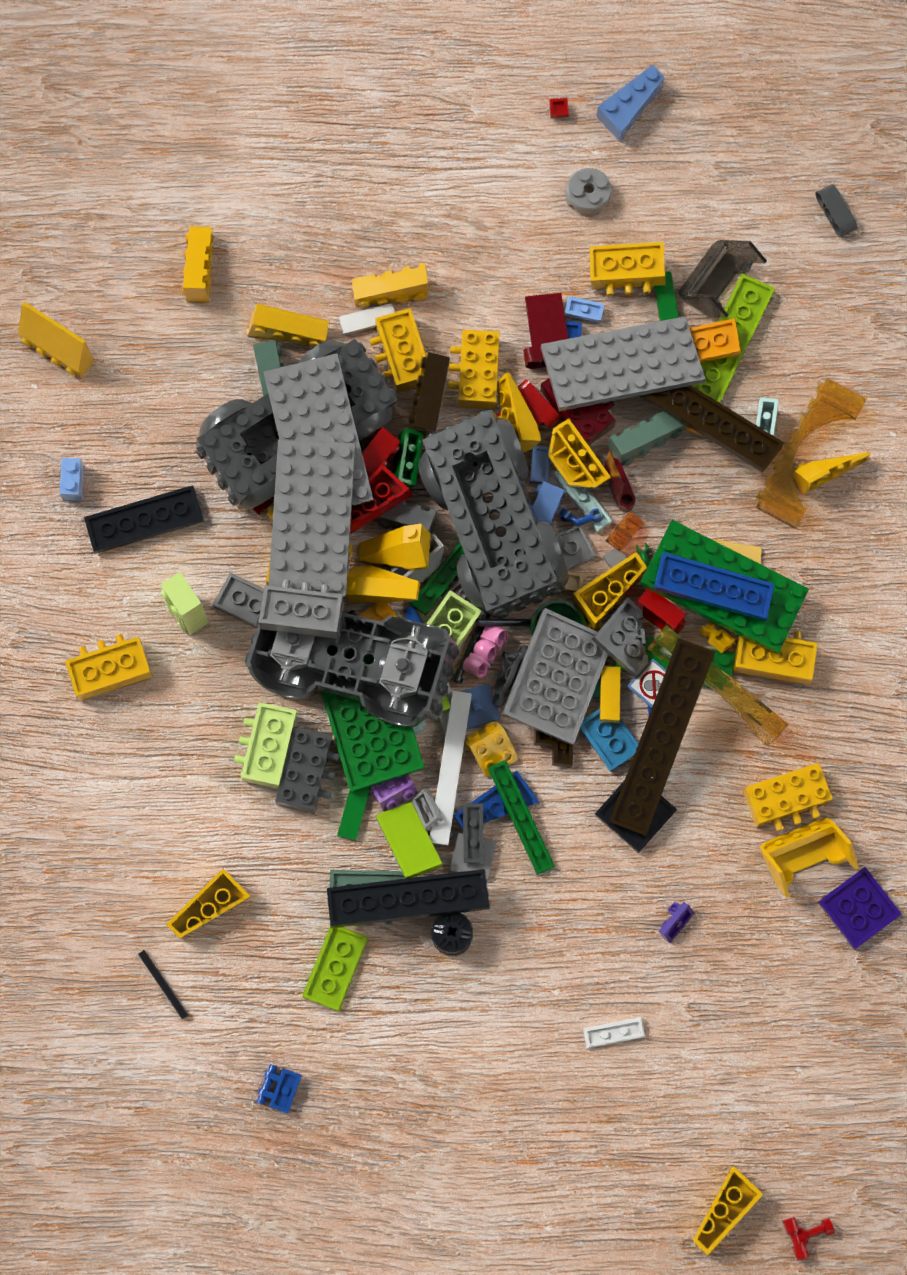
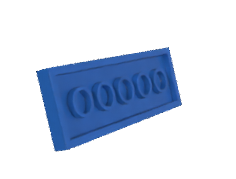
M663 552L653 589L766 621L774 584Z

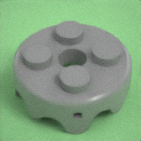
M584 168L576 171L569 178L566 185V201L578 213L598 215L610 202L612 186L610 180L603 172L594 168ZM590 186L594 189V191L592 193H586L584 191V188Z

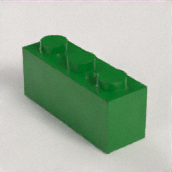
M406 428L398 434L397 439L400 441L398 444L400 448L395 453L392 473L411 489L416 485L424 433Z

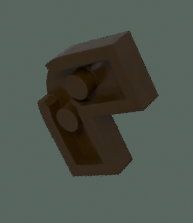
M534 729V745L552 748V766L571 768L573 764V745H569Z

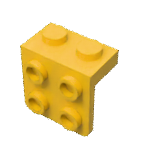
M497 721L486 724L483 729L470 733L465 739V745L473 753L485 777L491 776L487 769L488 767L506 760L509 766L518 760V756L504 728Z

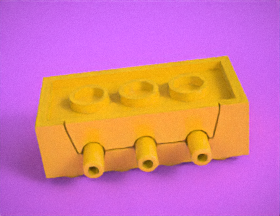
M664 242L589 246L592 290L606 289V295L613 296L614 288H625V294L631 295L632 287L643 286L644 293L649 294L651 293V286L666 285Z
M411 308L375 318V325L379 336L369 339L371 346L382 345L384 353L375 355V361L378 363L387 360L389 370L380 373L385 378L392 377L397 393L417 388V377L421 374L422 370L420 368V361L426 354Z
M462 329L461 347H450L451 354H461L460 364H449V371L460 372L459 382L448 381V389H459L458 408H496L500 331Z
M795 631L794 638H786L777 655L738 635L733 672L809 685L813 680L818 643L801 640L802 632Z
M118 634L115 636L117 644L106 647L105 641L100 640L97 642L99 650L88 653L86 646H81L78 648L80 656L65 660L70 680L79 702L153 677L139 636L125 641L123 634Z
M819 762L747 786L743 790L756 828L773 822L776 831L784 829L781 819L792 816L795 825L801 824L802 820L799 813L807 810L811 811L813 819L819 818L820 813L817 807L828 804L833 799Z

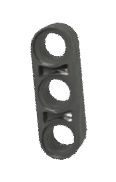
M834 184L816 191V199L837 236H844L857 229V223Z

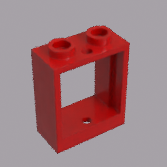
M647 589L637 601L636 605L642 610L643 617L672 638L674 634L678 635L684 628L686 613L665 597Z

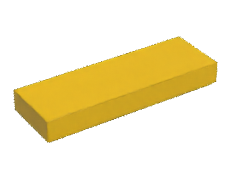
M603 666L600 675V722L619 723L621 667Z

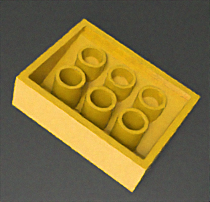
M25 301L23 302L18 328L20 342L28 348L31 346L36 349V353L40 356L50 358V361L57 367L61 365L71 376L74 377L76 375L82 378L94 362L86 341Z

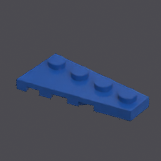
M517 770L513 772L512 775L527 807L539 803ZM496 786L470 803H483V824L508 815ZM462 808L453 816L463 829Z

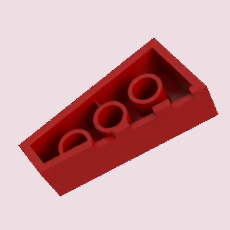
M383 464L368 478L374 501L352 506L350 534L412 496L410 489Z

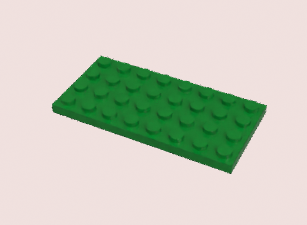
M671 520L639 585L777 655L809 591V588L674 520ZM662 553H669L773 583L774 588L766 621L654 590Z
M331 645L327 649V653L330 656H334L338 652V648L335 645ZM348 650L345 654L346 659L353 658L355 651ZM367 654L364 657L366 665L374 662L372 654ZM321 691L351 793L425 769L413 727L389 724L366 711L361 701Z

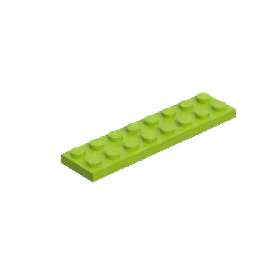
M743 273L741 274L718 321L735 318L741 354L701 363L705 383L692 385L693 387L719 403L721 402L775 291L774 287Z

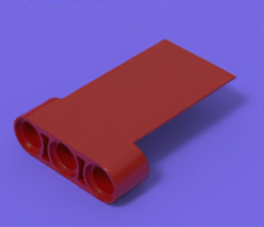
M527 379L518 386L537 426L544 422L551 429L562 418Z

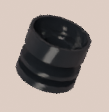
M464 914L440 915L434 921L432 941L435 948L441 954L458 956L469 949L473 940V927L470 920ZM448 929H456V937L448 936Z

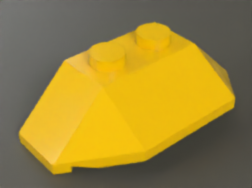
M570 419L553 428L548 457L568 486L597 488L611 479V476Z

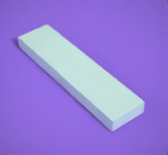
M558 470L553 473V476L584 516L589 515L591 510L595 508L599 509L600 513L594 515V517L601 515L602 521L599 523L589 522L596 533H599L613 523L612 519L588 488L568 486Z

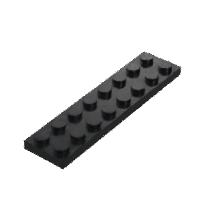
M485 869L326 888L331 928L490 909Z

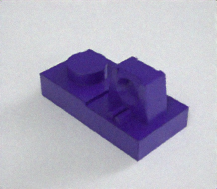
M673 902L667 910L672 917L665 921L658 931L664 940L669 943L674 940L694 915L691 907L685 902L682 904Z

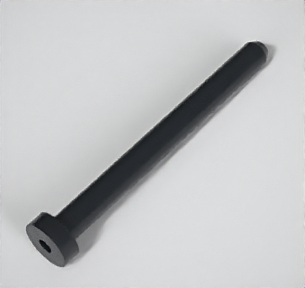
M483 613L481 618L489 619L491 615ZM477 626L456 673L450 678L453 682L463 683V663L470 652L473 653L474 646L479 641L486 626Z

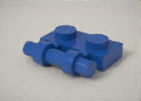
M270 1064L268 1071L264 1073L263 1077L265 1079L262 1088L258 1090L257 1094L259 1096L256 1103L264 1105L267 1097L272 1099L269 1107L289 1114L302 1075L284 1068L280 1076L276 1075L277 1066ZM273 1080L278 1082L274 1093L269 1092Z

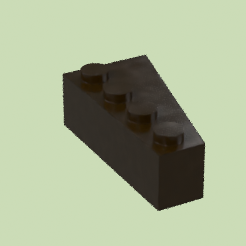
M428 352L425 357L421 358L420 368L422 370L416 381V386L418 387L413 397L409 429L422 432L425 435L436 431L450 357Z

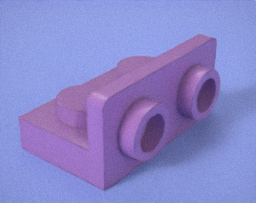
M409 775L370 787L384 812L396 808L418 794Z

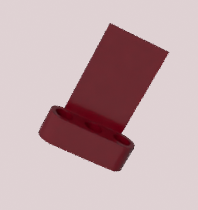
M562 293L525 296L531 346L525 348L523 354L525 367L528 369L546 368L541 344L568 339Z
M609 449L608 457L604 464V468L611 476L607 483L618 508L622 512H629L634 508L635 495L621 462L613 457ZM627 498L631 501V503L624 504L622 502V499Z

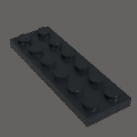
M193 485L84 517L94 554L204 522Z

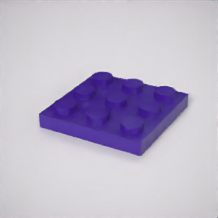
M866 867L818 901V904L854 950L902 915Z

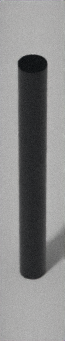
M141 951L138 954L181 1019H185L188 1013L146 951Z

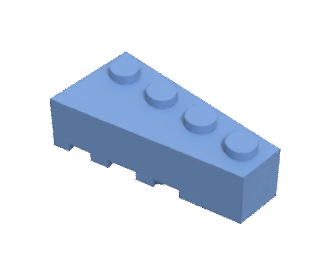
M651 65L600 104L596 117L620 142L626 132L633 126L636 119L644 112L647 105L652 102L663 88L665 77L654 65Z
M543 481L542 485L539 484L535 491V495H537L535 502L531 503L537 519L548 521L552 527L553 517L558 513L561 505L560 500L565 498L566 491Z

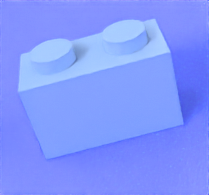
M62 458L60 496L63 501H82L84 464L81 458Z

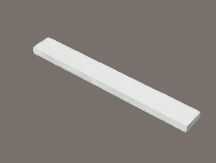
M452 692L451 708L435 800L443 820L441 822L438 821L436 826H432L430 831V839L433 844L448 846L472 693Z

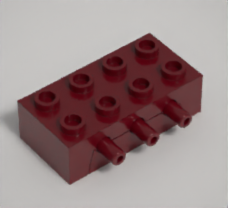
M550 378L541 383V393L562 416L561 419L563 421L570 419L588 445L615 427L616 420L608 411L615 406L613 401L606 404L600 403L559 411Z

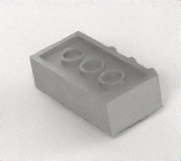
M283 580L282 587L265 585L259 617L260 629L338 639L344 603L343 595L328 593L329 585L326 584L321 586V592L309 591L310 583L303 582L301 589L290 588V580Z

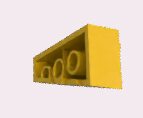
M190 226L189 233H186V244L188 246L187 250H185L186 264L183 270L182 295H185L187 302L209 303L214 235L212 227Z
M420 263L419 267L411 269L410 266L403 267L402 271L396 273L392 270L385 271L379 277L376 274L352 279L355 307L365 308L373 304L386 305L389 302L404 303L407 300L421 301L428 298V280L425 263Z
M257 303L251 314L247 336L315 347L326 341L329 320Z
M223 868L166 923V926L181 939L249 899L251 896Z

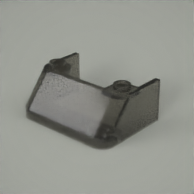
M718 240L706 252L680 288L678 294L685 302L707 316L727 318L728 314L722 308V303L718 298L736 274H745L751 269L753 263L765 264L767 260L751 241Z

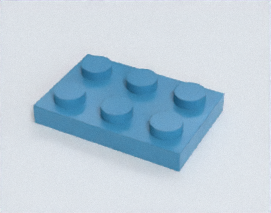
M600 709L583 719L580 731L610 772L634 757L638 742L621 719L619 723L600 722Z

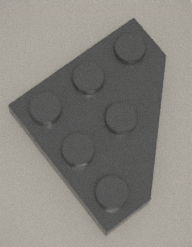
M626 598L592 640L635 678L648 664V656L645 652L646 639L645 631L642 627V610L633 601Z

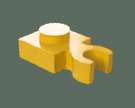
M711 621L707 623L706 627L703 625L700 630L702 635L709 637L708 642L720 653L725 652L736 641L722 628L717 630Z

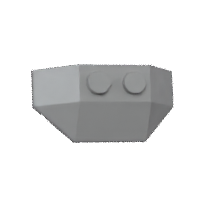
M431 534L428 568L410 571L402 567H390L383 564L382 569L421 583L439 568L445 546L435 534Z

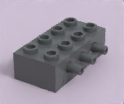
M299 727L293 728L275 801L277 806L315 814L319 797L330 798L331 792L321 790L324 778L330 780L335 778L334 772L325 771L328 760L338 762L340 758L339 754L330 752L333 742L332 735Z

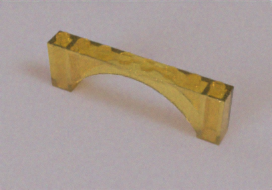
M828 378L824 384L820 382L816 393H818L816 399L811 398L807 406L809 408L808 413H803L798 422L801 426L798 430L795 428L790 436V439H792L791 444L785 445L781 453L784 455L782 460L776 461L773 470H775L773 476L769 475L764 483L767 486L765 491H760L755 499L758 502L756 509L794 529L797 528L807 509L802 505L793 480V460L797 448L811 432L822 425L841 419L852 418L856 420L867 398Z
M666 625L647 649L659 659L669 662L678 637L683 638ZM711 662L704 683L739 713L751 728L753 735L768 746L777 740L789 724Z

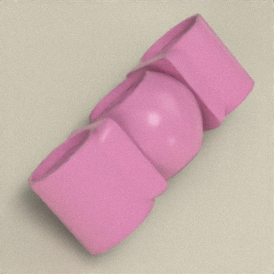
M486 626L480 636L482 640L475 644L473 653L470 652L463 663V670L478 678L485 677L491 666L489 662L496 658L498 649L502 648V645L505 644L508 638L507 630L497 626Z

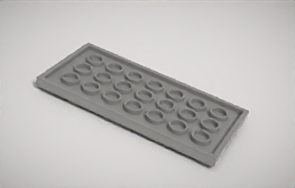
M685 316L541 344L542 355L559 411L705 383V376Z
M338 354L263 372L279 440L355 443L352 506L374 501Z
M278 440L269 586L282 587L283 580H290V588L301 589L302 583L308 582L310 583L309 591L321 592V586L326 584L329 585L328 593L341 594L343 597H346L355 443Z

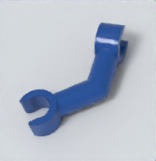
M564 508L559 513L562 521H569L577 526L592 521L594 523L602 521L601 515L594 517V515L600 513L598 508L591 510L589 515L581 518L572 515Z

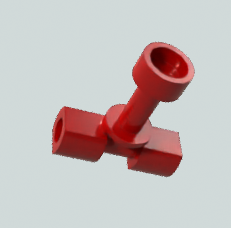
M795 1217L782 1221L786 1234H790L793 1242L792 1250L796 1261L809 1257L805 1246L809 1238L823 1233L826 1236L835 1234L830 1218L821 1220L822 1225L806 1231L798 1227Z

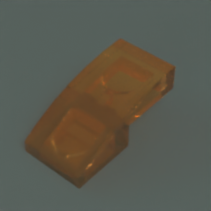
M629 511L608 536L606 542L621 552L645 522Z

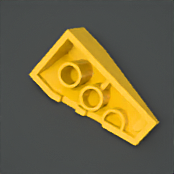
M422 524L400 527L360 542L359 560L374 564H386L390 567H402L410 571L428 568L431 534Z
M359 566L348 573L346 597L343 598L350 603L418 601L420 582L374 566Z

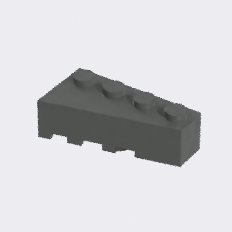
M403 501L373 521L386 529L389 527L398 529L403 526L422 524L432 534L437 522V510L430 508V511H426L421 505L415 504L411 507Z

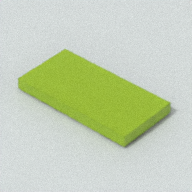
M412 802L376 815V820L404 878H414L443 867L442 861Z
M330 927L302 998L339 1012L369 937L344 927Z

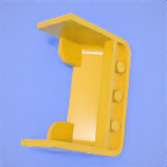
M830 818L819 819L766 841L760 846L770 874L786 899L790 897L787 886L794 881L792 873L827 859L832 864L840 865L848 861L855 870L858 869L852 842Z

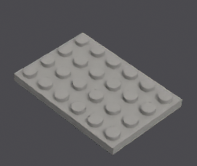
M544 608L502 715L569 745H574L608 656L592 640L597 631Z

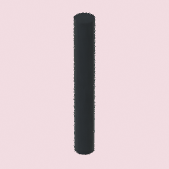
M478 618L476 620L477 626L530 627L531 619Z

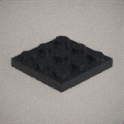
M623 781L594 815L639 854L677 809L661 795L646 836L609 822L622 789Z

